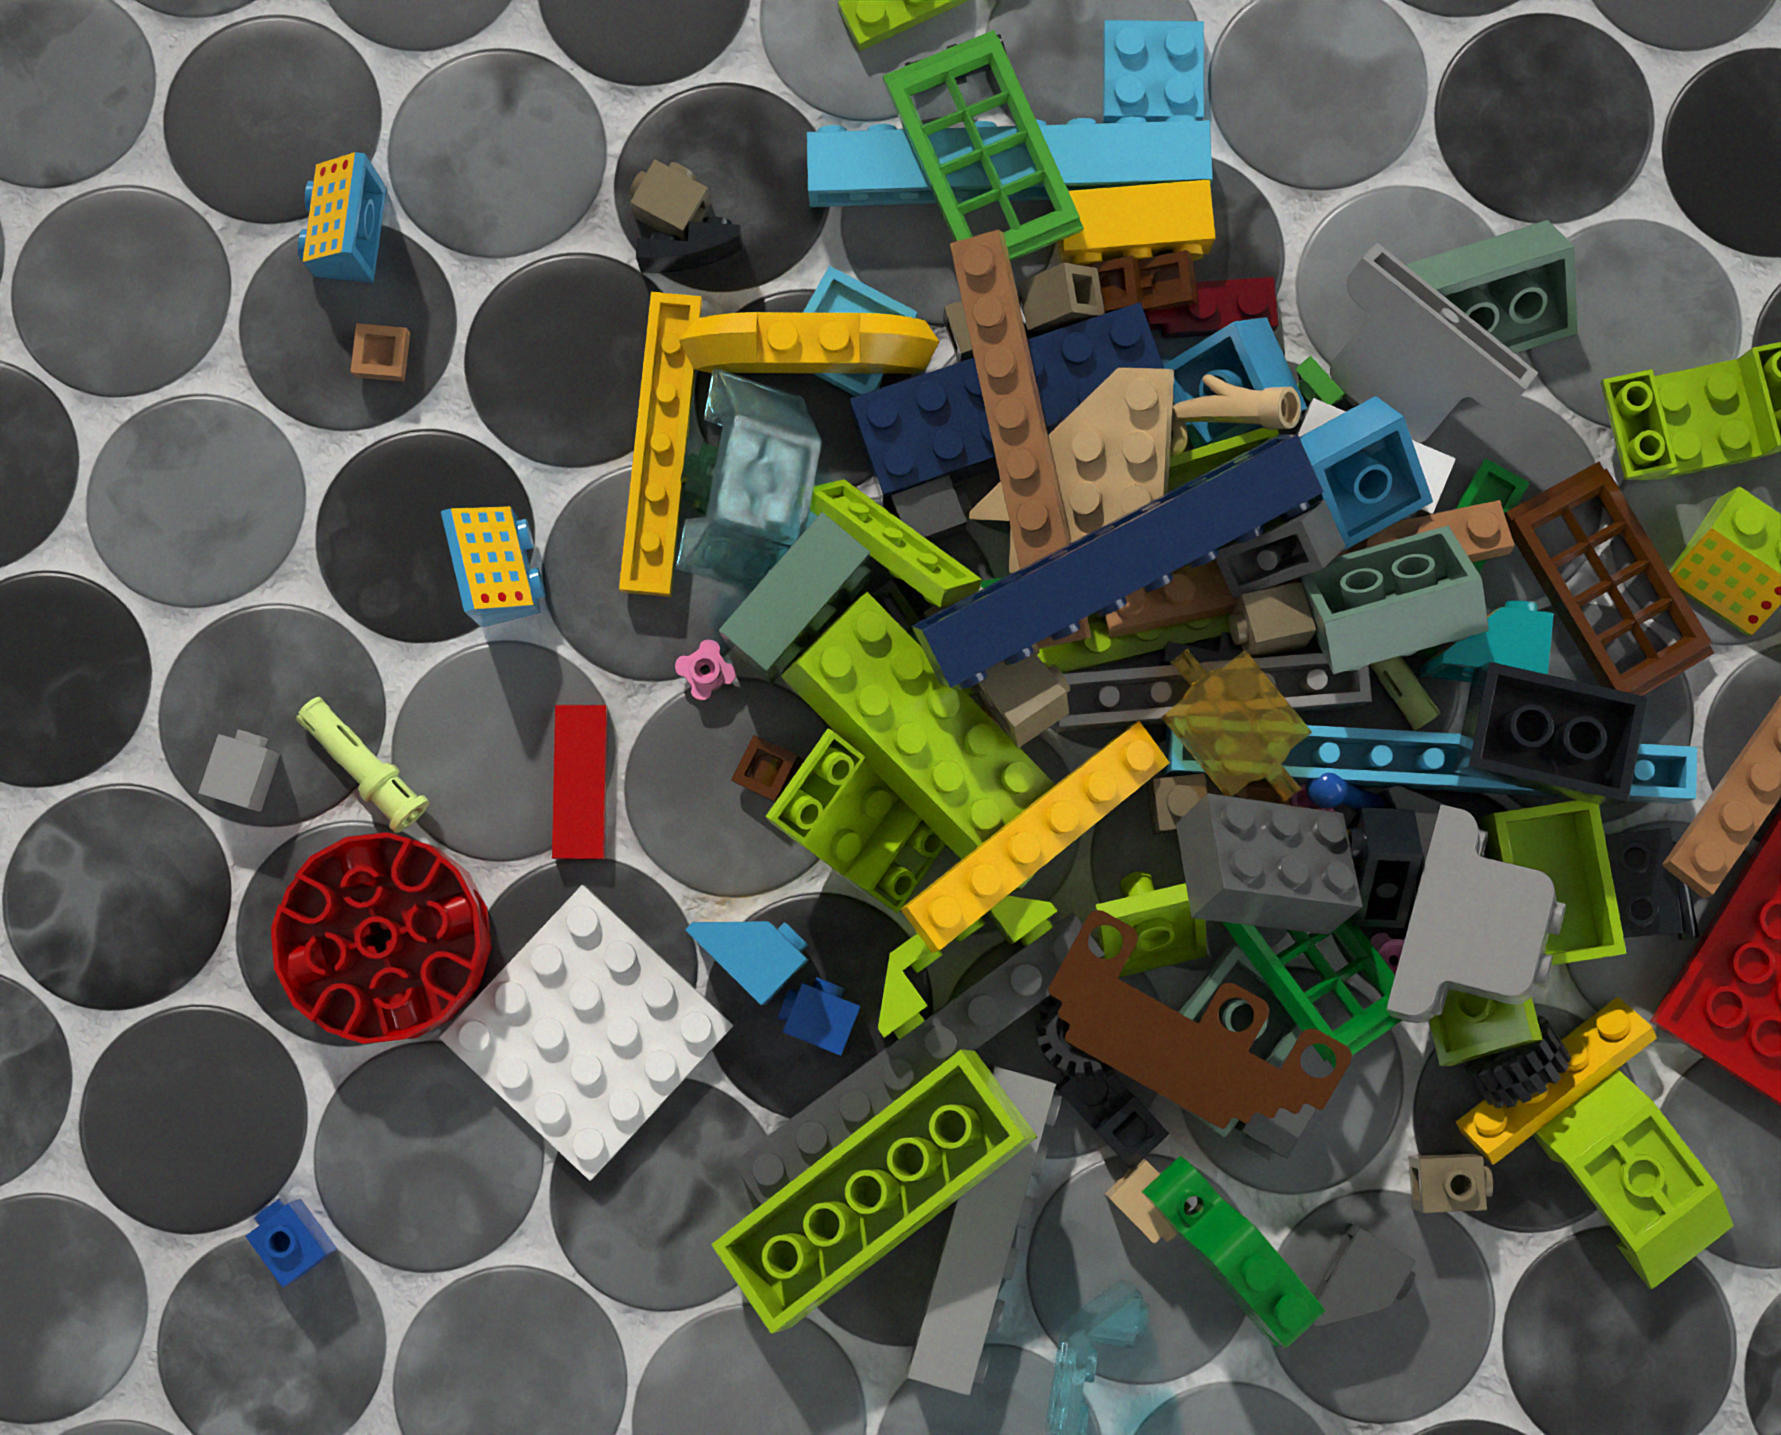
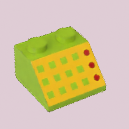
M1738 486L1716 500L1669 572L1682 593L1748 637L1752 636L1781 605V514Z

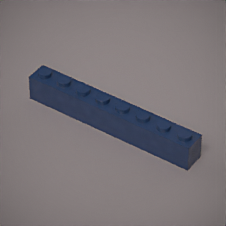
M1278 435L912 625V628L939 683L949 688L957 685L958 690H963L984 680L987 677L985 670L1001 661H1004L1005 665H1011L1027 658L1034 653L1033 644L1049 636L1052 641H1056L1073 634L1081 628L1079 620L1094 612H1097L1098 616H1104L1117 611L1127 604L1125 596L1143 588L1144 592H1150L1168 584L1173 580L1171 572L1186 564H1189L1190 568H1195L1212 561L1219 556L1218 547L1232 540H1235L1236 544H1241L1256 538L1265 532L1264 523L1280 516L1281 520L1290 519L1307 511L1311 507L1308 500L1320 495L1324 491L1299 436Z

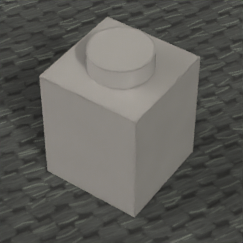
M239 729L235 739L218 734L198 793L261 812L280 754L266 749L268 739Z

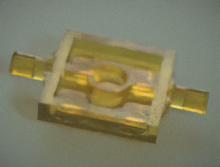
M1189 649L1176 657L1171 664L1176 667L1191 687L1187 690L1183 699L1161 718L1225 796L1232 797L1248 783L1265 777L1283 799V802L1297 793L1301 786L1290 776L1282 766V763L1285 761L1290 750L1311 734L1312 731L1246 650L1226 666L1211 670L1208 673L1190 653Z

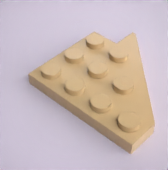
M1117 368L1048 435L1071 543L1168 493L1174 384L1173 369ZM1001 482L969 512V519L1009 521ZM1010 530L1009 573H1014L1020 570L1012 531Z

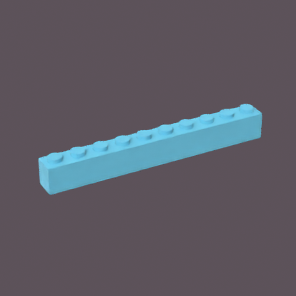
M1173 718L1166 725L1165 756L1170 763L1164 768V776L1205 773V778L1307 783V780L1310 778H1319L1324 773H1335L1341 779L1347 780L1348 784L1352 786L1392 788L1399 785L1406 789L1567 798L1455 773L1454 767L1461 734L1186 718ZM1639 744L1629 801L1678 804L1696 799L1697 747Z

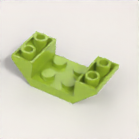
M1781 342L1751 348L1738 359L1654 376L1653 369L1600 381L1625 480H1661L1756 460L1781 452Z
M828 728L765 817L770 823L836 872L895 913H898L946 843L864 761L866 757Z
M1007 895L986 914L1008 944L1015 943L1020 939L1023 945L1026 946L1053 928V925L1047 918L1056 913L1057 909L1051 902ZM980 917L955 938L956 941L960 943L986 924L984 920ZM918 933L889 955L878 1030L883 1037L894 1032L898 1039H901L925 1021L919 1012L927 1007V1004L903 970L911 966L917 974L943 954L941 951L932 953Z
M1619 1069L1615 1070L1532 1135L1552 1161L1565 1165L1622 1240L1616 1246L1649 1289H1654L1734 1226L1718 1185L1656 1104Z

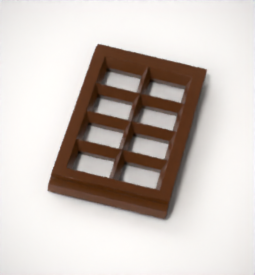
M1599 461L1504 513L1513 541L1601 687L1643 696L1715 653L1710 646L1712 644L1710 638L1607 468L1604 469ZM1597 495L1613 524L1587 538L1571 509ZM1561 516L1577 544L1550 558L1534 530ZM1620 533L1636 562L1610 576L1594 547ZM1584 554L1600 582L1573 597L1557 568ZM1643 572L1659 600L1633 615L1617 586ZM1607 592L1623 621L1596 635L1580 607ZM1666 610L1682 639L1656 653L1640 624ZM1630 631L1646 660L1619 674L1603 646Z

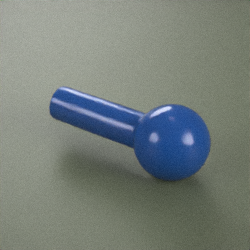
M1324 773L1319 778L1307 780L1306 792L1308 798L1320 808L1330 809L1340 804L1361 810L1362 807L1384 808V800L1380 795L1349 785L1347 780L1341 779L1335 773Z

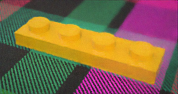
M1617 996L1561 1040L1571 1056V1061L1567 1062L1569 1067L1566 1072L1558 1073L1561 1079L1556 1084L1548 1083L1545 1085L1548 1089L1541 1095L1538 1091L1531 1094L1532 1100L1526 1103L1519 1099L1514 1107L1507 1108L1504 1104L1501 1108H1495L1493 1104L1489 1105L1484 1099L1456 1121L1460 1132L1492 1165L1496 1164L1657 1039L1654 1029Z

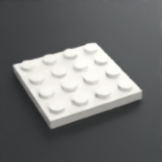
M581 885L439 1038L591 1181L731 1030L734 1024L585 885Z

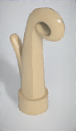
M1207 374L1202 378V381L1217 395L1198 397L1172 406L1171 431L1173 430V438L1171 440L1170 456L1183 453L1188 442L1186 426L1188 422L1262 425L1268 430L1294 428L1299 421L1301 413L1299 395L1293 387H1270L1264 390H1251L1234 386L1213 375Z

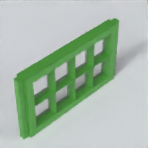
M995 30L883 75L888 95L954 242L973 237L963 216L964 214L997 200L1011 228L1004 232L1010 262L1083 231L1084 227L1080 221L1077 209ZM990 64L1002 93L967 107L955 78ZM945 82L958 111L923 125L910 96ZM1007 103L1020 132L985 146L972 117ZM963 121L975 150L940 164L928 135ZM1025 142L1037 172L1002 185L990 156ZM981 161L993 190L958 204L946 175ZM1043 182L1055 211L1020 225L1008 196Z

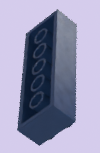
M1141 302L1027 340L1048 435L1117 368L1164 369ZM974 358L850 398L851 415L883 506L891 504V495L946 475H949L952 483L998 468Z

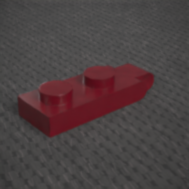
M1274 277L1196 282L1198 304L1144 312L1150 330L1162 329V337L1164 338L1213 335L1232 322L1267 317L1273 331H1276L1279 326Z

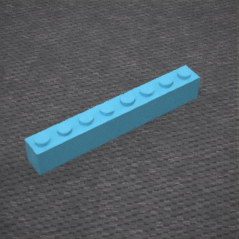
M1177 115L1168 118L1166 122H1146L1145 118L1132 116L1121 118L1116 123L1096 124L1094 119L1077 118L1068 121L1066 125H1047L1045 121L1036 119L1068 191L1210 180V184L1212 182L1210 120L1196 121L1194 116ZM990 121L974 122L985 146L1020 132L1017 126L997 127L994 122ZM876 124L863 131H847L845 127L829 125L820 127L817 132H806L810 207L937 203L904 129H897L894 125ZM966 127L945 128L928 135L940 164L975 150ZM1025 142L990 156L1002 185L1037 172ZM981 161L946 175L958 203L993 190ZM1040 182L1009 195L1008 199L1009 201L1050 200V197L1043 182Z

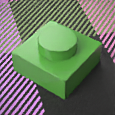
M1311 355L1295 369L1303 378L1297 383V386L1310 402L1315 398L1335 406L1344 398L1345 393Z

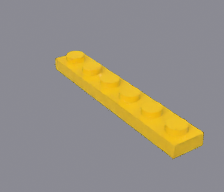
M651 292L619 582L621 593L672 597L696 372L685 354L679 339L695 319L701 318L703 306L701 296Z
M1140 721L1131 724L900 910L931 952L940 951L1170 762Z

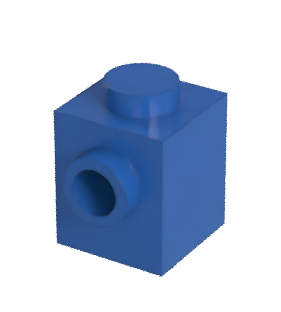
M816 977L813 987L802 983L798 992L791 989L788 990L778 1018L786 1021L783 1033L842 1055L861 1006L842 999L845 988Z
M281 1199L275 1201L254 1217L259 1226L245 1236L282 1288L297 1281L338 1249L302 1199L295 1200L284 1205Z

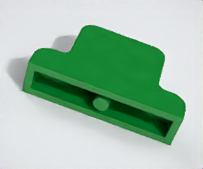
M1179 1156L1141 1191L1264 1337L1275 1347L1281 1345L1287 1349L1326 1312L1321 1303L1263 1234L1247 1218L1224 1201L1207 1180L1182 1156ZM1192 1196H1197L1195 1208L1191 1211H1184L1186 1200Z

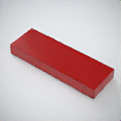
M555 705L552 859L606 860L607 705Z

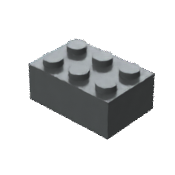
M1207 793L1176 823L1192 918L1329 935L1363 907L1343 813Z

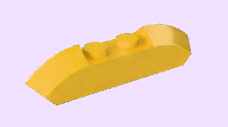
M746 312L719 314L695 319L679 339L693 369L708 373L912 374L926 370L940 342L925 320L879 313Z

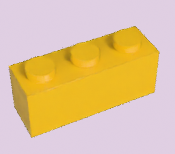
M1210 180L1068 191L1084 229L1080 233L1058 241L1060 264L1064 262L1085 266L1131 255L1140 260L1154 257L1157 253L1166 250H1172L1173 253L1188 250L1193 254L1194 261L1203 258V254H1209L1216 239Z

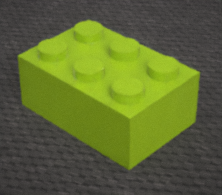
M1576 800L1493 813L1478 818L1481 829L1488 831L1487 849L1484 851L1487 859L1545 873L1553 882L1557 902L1566 904L1559 935L1549 933L1544 954L1553 956L1552 965L1627 954L1598 804Z

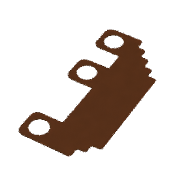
M1096 910L1088 915L1048 988L1049 994L1062 1002L1058 1011L1059 1018L1065 1020L1070 1025L1065 1035L1066 1042L1221 1129L1227 1127L1231 1118H1237L1244 1123H1248L1254 1113H1260L1270 1119L1275 1117L1279 1108H1284L1293 1114L1299 1113L1303 1104H1309L1318 1110L1325 1108L1351 1063L1352 1053L1346 1045L1317 1029H1307L1300 1034L1281 1069L1248 1052L1269 1015L1268 1004L1263 999L1234 983H1225L1218 988L1198 1024L1118 979L1137 944L1138 934L1133 927L1104 911ZM1101 925H1109L1116 928L1123 939L1120 953L1110 959L1097 957L1089 948L1088 939L1090 933ZM1230 998H1241L1247 1001L1254 1012L1252 1024L1246 1030L1240 1032L1226 1029L1219 1020V1009L1223 1002ZM1316 1043L1327 1045L1336 1056L1335 1069L1331 1074L1322 1078L1310 1076L1301 1065V1055L1305 1048Z

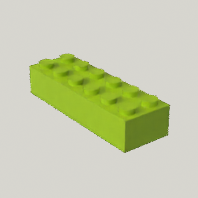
M868 592L852 603L781 675L841 738L866 757L864 761L961 859H964L1056 785L1020 747H1016L1009 736L964 690H958L957 685L949 688L939 683L922 647ZM1034 874L1031 877H1029L1026 881H1024L1020 886H1018L1015 890H1013L1011 893L1021 890L1026 885V883L1034 876Z
M960 1050L711 1245L771 1334L793 1327L1038 1138V1136L977 1052L973 1050Z

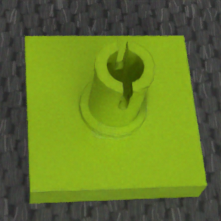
M1144 871L1133 872L1125 876L1120 882L1121 891L1125 898L1096 904V910L1104 911L1133 927L1138 934L1137 944L1119 977L1207 956L1205 919L1191 917L1186 883L1155 890L1151 874ZM1109 925L1098 926L1100 948L1105 954L1101 958L1110 959L1117 956L1123 946L1120 932Z
M1448 990L1441 1015L1435 1014L1429 1020L1440 1066L1457 1065L1543 1040L1532 996L1521 1004H1507L1457 990Z

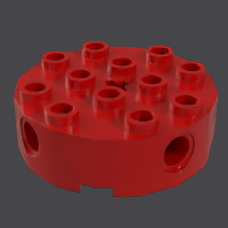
M389 832L345 837L310 856L294 875L295 879L286 888L282 903L278 904L271 925L274 971L292 1006L311 1022L317 1023L326 1032L363 1044L419 1038L454 1019L480 987L491 951L488 907L470 873L439 847ZM380 927L383 930L391 931L392 939L386 942L387 949L374 945V938L381 935Z

